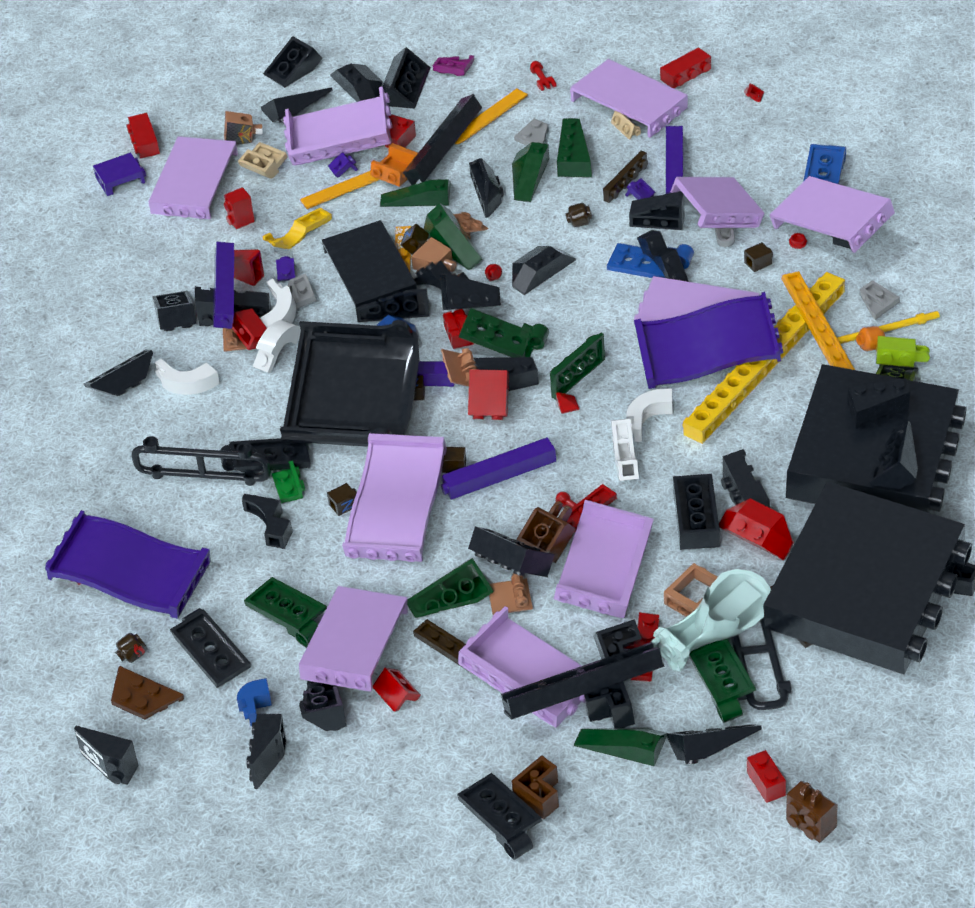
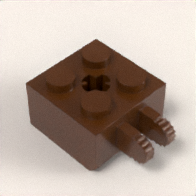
M556 501L549 512L540 507L535 508L516 539L524 542L526 545L537 547L542 552L555 554L553 558L554 563L557 562L576 530L567 523L572 513V508L566 506L560 513L563 506L560 501Z
M800 781L787 793L786 820L790 826L798 827L809 839H815L821 843L837 827L838 804L824 796L820 790H815L810 783Z

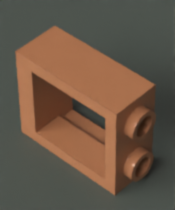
M693 563L664 591V604L685 617L694 612L702 599L696 603L680 594V592L694 578L711 587L712 583L719 576Z

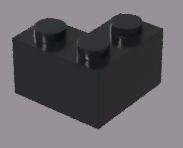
M635 619L597 631L593 636L601 659L624 652L623 648L637 644L642 639Z
M623 681L583 695L590 722L610 717L614 729L625 728L635 724L632 704Z

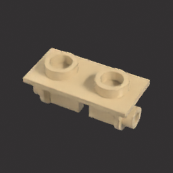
M614 111L611 123L630 140L633 135L638 136L641 134L639 126L633 124L626 115Z

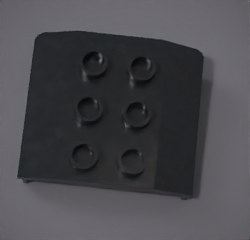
M395 320L392 324L383 326L300 321L301 332L284 425L280 426L281 441L368 447L369 433L405 435L411 420L420 364L419 338L417 333L402 320Z

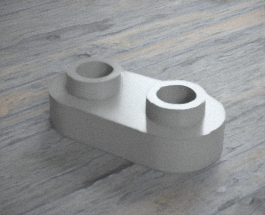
M715 228L718 245L729 247L734 244L735 235L733 228Z

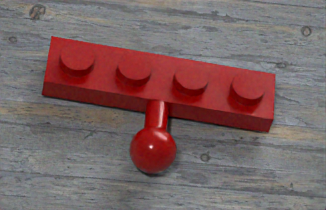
M602 484L579 503L572 501L570 495L565 491L559 492L555 497V501L562 502V507L569 506L572 508V513L567 523L577 529L585 500L608 506L617 499V493Z
M639 612L637 627L642 639L639 643L624 649H633L650 643L655 638L653 636L654 632L658 629L659 615ZM653 671L633 677L631 680L651 682Z

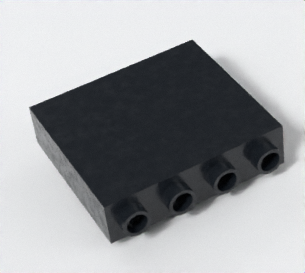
M822 364L787 469L785 498L816 504L828 481L930 513V510L940 512L945 488L937 487L938 482L945 484L949 482L952 461L944 458L945 455L956 456L960 433L952 432V429H963L967 411L966 406L957 405L959 389L907 380L910 389L909 409L888 417L883 415L878 417L877 421L872 423L870 421L861 424V427L855 429L847 403L848 385L901 378ZM909 421L911 423L918 466L915 482L901 489L871 485L869 483L871 472L875 466H879L880 461L878 458L887 450L885 445L892 431Z
M827 481L763 604L765 628L905 675L911 660L920 663L924 657L928 639L923 637L926 629L936 630L940 623L943 607L938 605L941 597L951 598L955 591L958 575L953 572L956 565L965 567L970 559L973 544L965 541V524Z

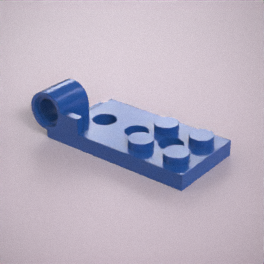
M810 144L803 182L811 176L839 184L846 159V146ZM821 172L827 173L826 175H819Z
M617 243L607 264V270L648 278H653V276L666 278L658 265L648 255L643 254L641 247ZM681 244L673 249L677 250L683 268L687 269L694 256V250L689 245ZM644 261H649L650 263H649V264H643L642 262H644Z

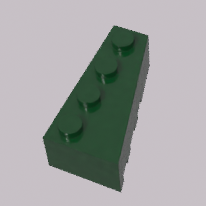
M563 118L557 155V177H592L591 160L582 125L578 118Z

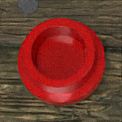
M794 233L789 239V245L792 248L801 249L807 245V239L802 233Z
M498 264L488 265L485 269L486 278L489 281L500 278L502 268Z

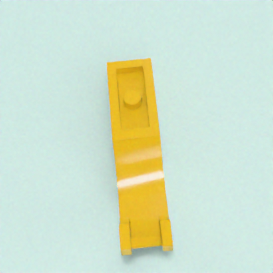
M318 208L294 220L293 226L285 236L274 238L269 232L263 235V240L269 242L274 247L290 249L302 241L306 233L329 222L332 219V214L322 208Z

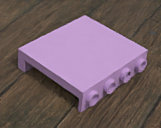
M676 177L670 191L671 193L682 191L701 214L697 223L700 228L759 227L764 216L762 209L734 177Z

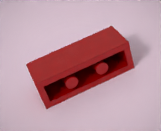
M698 47L660 67V80L671 88L682 86L685 82L695 79L698 75L711 69V56Z
M147 112L128 117L129 124H126L135 154L138 153L140 159L160 154L158 142Z

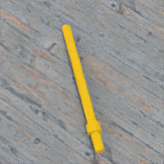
M939 312L919 313L915 317L878 327L884 332L914 324L921 325L925 324L926 321L939 318ZM859 332L840 336L837 339L840 344L854 341Z

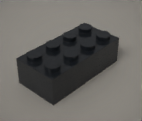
M712 474L673 476V495L680 550L720 547V529Z

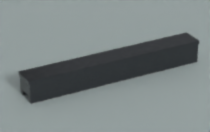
M474 94L461 98L403 171V175H405L411 185H415L419 179L421 182H425L482 109Z
M650 642L502 693L504 714L512 720L665 667L662 662L660 648H654L653 643Z

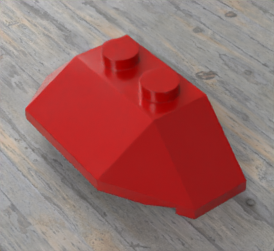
M751 498L727 509L719 522L720 529L782 560L786 559L794 545L785 516Z

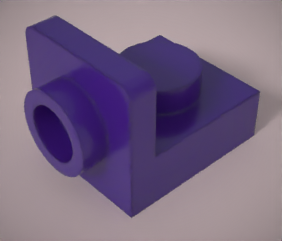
M640 178L636 182L632 181L627 186L628 191L625 196L628 197L632 194L638 200L653 197L656 192Z

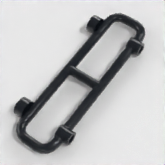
M149 436L143 440V445L135 447L131 454L134 467L143 474L152 475L154 479H161L165 475L245 481V484L248 486H252L256 482L268 480L271 475L268 459L262 454L253 453L252 445L247 442L240 443L236 448L237 451L161 447L156 437ZM139 454L195 456L198 470L162 468L158 464L147 467L141 464ZM204 457L259 461L262 464L263 474H255L254 472L206 471Z
M763 618L760 620L766 645L742 647L739 634L731 637L734 651L748 675L744 655L769 654L780 698L775 701L759 702L755 699L754 692H751L737 699L738 701L747 699L749 705L757 710H771L781 708L787 703L788 693H791L790 680L784 681L771 630L765 628Z

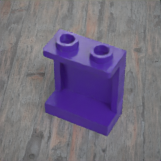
M131 152L93 165L95 178L107 196L113 195L112 187L138 178L142 184L145 183L144 177H146V172L143 167H140L138 159L134 158Z

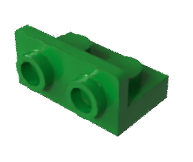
M289 461L290 469L272 473L281 504L302 499V491H305L303 479L299 480L301 478L299 467H295L293 461Z

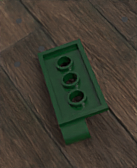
M471 308L460 331L459 338L509 357H530L533 349L540 350L544 347L549 335V329L543 324L531 326L524 323L522 327ZM482 327L485 329V331L479 330L478 328ZM495 334H500L503 337H497Z
M602 332L588 337L580 347L565 357L556 367L552 368L550 371L551 398L556 400V393L558 392L566 394L605 360L604 334Z
M271 577L244 599L245 606L284 626L288 634L295 637L297 642L306 648L318 627V624L313 620L327 609L325 604L274 577Z
M728 639L715 641L691 651L689 654L690 660L711 695L712 702L717 709L721 721L725 723L743 716L737 698L756 691V687ZM728 684H734L730 687H725Z

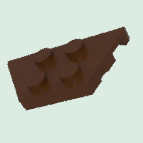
M122 666L118 667L111 697L112 705L146 720L155 713L167 709L168 705L184 700V694Z

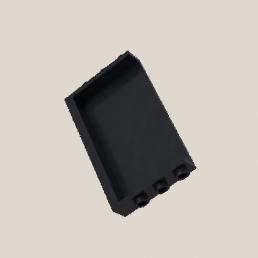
M381 220L322 239L324 253H328L355 305V309L407 290L417 289L416 282Z

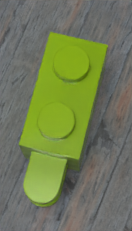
M878 336L876 364L914 367V361H929L930 349L927 346L916 345V339Z

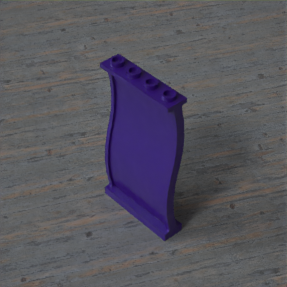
M761 292L760 296L742 297L719 302L673 318L654 321H641V318L634 320L648 389L656 388V385L673 384L701 378L744 363L777 359V362H781L780 354L783 353L782 343L777 342V339L780 338L778 328L773 326V324H776L775 315L770 313L769 310L772 309L771 299L766 298L765 292Z
M81 510L78 516L73 518L71 527L64 533L60 545L56 546L52 558L46 562L45 570L47 571L48 580L52 581L53 577L78 582L126 603L151 611L170 614V617L178 619L208 568L211 558L210 549L202 547L201 550L173 545L125 524L86 515L85 511Z

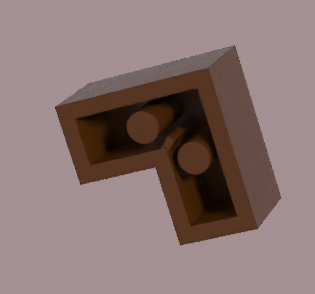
M541 755L512 780L513 792L541 816L542 819H545L559 807L558 791L553 788L558 783L557 766Z

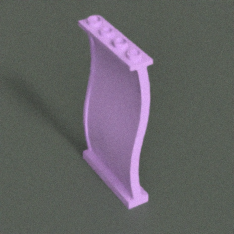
M369 433L365 466L351 509L345 543L343 542L342 545L345 556L353 559L361 557L371 560L423 561L422 553L427 525L440 481L444 455H446L447 450L444 437Z

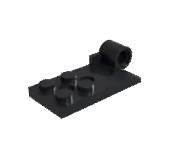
M281 438L231 441L229 445H225L220 449L221 451H237L236 448L240 443L247 442L252 445L253 453L262 454L268 459L271 470L290 469L289 461H293L294 466L299 467V469L310 468V458L306 443L281 441ZM220 458L222 468L226 471H263L262 464L259 461Z
M198 608L183 617L181 623L170 629L175 640L216 688L251 667L247 658L204 609ZM198 632H202L204 634L202 637L193 636ZM209 645L216 647L213 651L205 650ZM220 659L227 660V663L223 665L216 662Z
M490 773L457 794L458 800L496 835V840L504 847L506 853L513 860L533 849L532 841L525 831L540 823L542 817L493 773ZM510 819H517L514 822H508Z

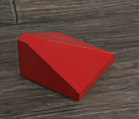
M750 83L744 90V93L756 102H761L764 91Z
M556 393V402L561 414L579 410L574 395Z

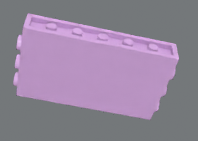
M607 59L572 85L570 89L572 102L583 95L648 126L649 138L668 125L675 117H678L688 106L687 94L610 59Z
M379 87L380 97L292 117L289 109H285L286 116L283 117L286 126L284 134L287 139L285 148L292 165H301L339 156L342 152L348 154L391 144L390 129L392 128V123L389 118L391 115L390 107L387 104L390 103L388 93L384 92L383 87Z
M177 137L149 199L151 214L210 219L209 207L232 155H238L236 141Z
M809 176L770 214L774 229H778L784 222L847 240L852 252L855 253L895 212L889 198Z
M653 276L648 290L644 292L643 302H640L639 313L635 314L634 320L641 318V321H654L673 318L719 302L742 297L760 296V293Z
M585 500L559 584L556 586L554 600L602 614L624 618L654 519Z
M338 586L299 662L300 679L371 692L373 672L400 615L408 613L407 597Z
M506 606L500 612L497 611L487 624L482 625L474 637L472 636L468 639L466 645L459 651L458 664L501 693L581 666L510 620ZM581 695L532 713L557 728L568 715L572 716L576 712L578 705L581 702L584 703V698Z

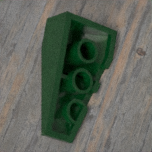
M531 142L516 153L512 162L514 200L531 203L550 159L549 144Z
M449 179L429 180L381 194L380 207L437 206L439 203L449 206L451 181Z
M439 203L427 214L424 230L429 233L428 240L432 237L450 248L452 259L468 270L472 269L482 260V257L450 209Z
M470 558L408 598L407 606L414 617L418 618L438 613L439 611L477 603L494 591L474 559Z
M650 728L580 729L574 746L655 766L667 733Z

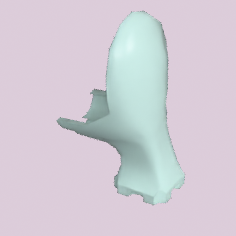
M734 569L722 572L712 583L710 589L707 587L702 601L694 612L667 628L659 627L654 632L653 636L655 638L651 642L654 648H660L661 656L668 662V666L674 671L680 672L684 669L692 650L707 643L734 637L750 629L763 619V604L771 588L763 577L752 571Z

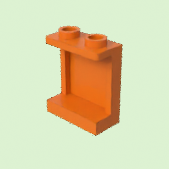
M392 143L389 145L388 155L380 162L373 160L371 162L370 176L400 187L407 181L403 171L418 152Z

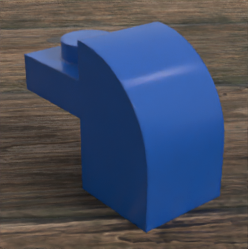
M267 678L248 682L237 693L239 712L244 713L245 720L249 719L250 726H252V722H256V709L272 706Z

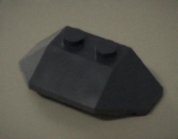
M350 63L330 74L356 102L378 97L380 93L379 87L383 86V81L366 65Z
M479 158L469 163V170L484 216L487 218L502 203L501 197H504L502 186L499 187V177L495 176L493 169L482 158Z
M537 246L512 263V287L526 295L576 261V258L564 250L552 246Z
M147 349L141 351L84 383V386L108 395H116V397L126 393L127 388L137 387L146 378L153 351Z

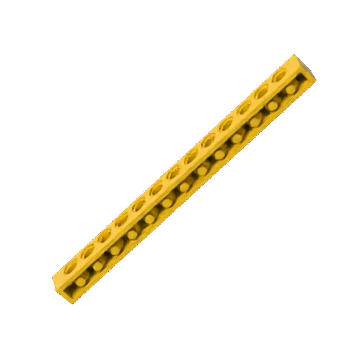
M828 272L819 277L816 283L809 288L823 314L845 292V279ZM796 304L774 326V328H778L780 336L777 342L782 343L783 353L780 354L781 360L810 330ZM777 359L736 365L735 369L728 373L720 384H717L715 390L710 395H707L704 401L694 409V412L684 419L682 424L683 435L703 444L779 363Z

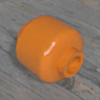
M877 326L864 327L860 329L856 342L863 351L876 350L878 336H885V333Z

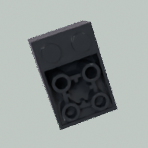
M257 714L256 722H252V735L254 736L249 741L251 755L247 756L246 764L247 769H250L249 780L253 782L254 789H258L285 755L287 738L282 714Z

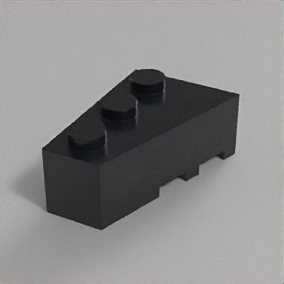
M682 191L633 200L629 212V227L682 230L685 217L684 194Z
M447 273L440 274L443 310L501 305L499 287Z
M533 357L474 358L477 370L509 371V391L539 384L538 369Z
M742 449L722 456L723 478L721 479V484L725 490L729 491L732 502L739 504L751 498L770 508V500L760 480L756 481L751 473L754 471L752 464L747 465L745 461V450Z

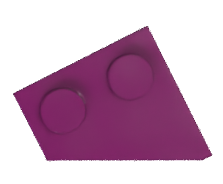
M469 55L468 59L459 60V56L439 57L433 64V71L442 74L450 73L456 76H464L474 61V55Z

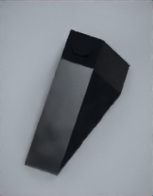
M427 288L407 290L357 307V322L382 321L387 315L402 319L429 317Z

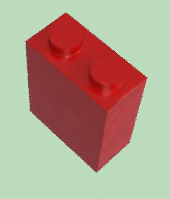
M469 369V416H473L475 420H484V416H492L491 420H503V417L508 416L509 371Z

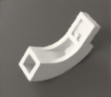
M272 278L267 281V284L277 303L269 313L260 318L267 328L278 320L293 323L296 315V303L289 287H283L280 283L277 284Z
M278 320L271 324L263 333L256 346L259 351L253 367L271 373L283 346L289 342L298 343L301 332L300 326L284 320Z
M162 359L155 362L157 368L156 375L161 380L162 387L170 392L192 395L208 391L220 384L217 371L208 363L191 371H177Z
M672 389L648 391L638 396L629 405L626 419H631L634 442H642V425L646 419L659 414H672Z
M631 419L611 420L619 481L639 479L638 464L633 446Z

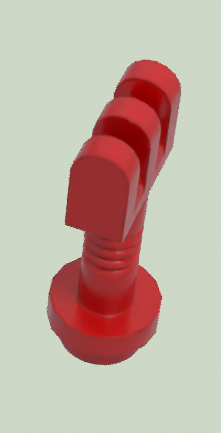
M533 61L530 64V71L533 74L536 73L540 79L537 80L538 88L544 91V86L547 89H550V84L553 88L556 87L554 78L552 76L546 78L544 75L542 63Z

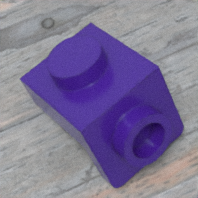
M343 152L328 165L337 178L343 175L350 167L354 171L358 170L355 165L356 160L351 155L347 156Z
M284 256L276 259L278 281H288L296 278L294 258Z

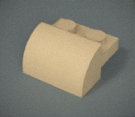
M259 142L252 151L248 149L238 162L241 167L272 179L279 173L278 168L287 159V154Z

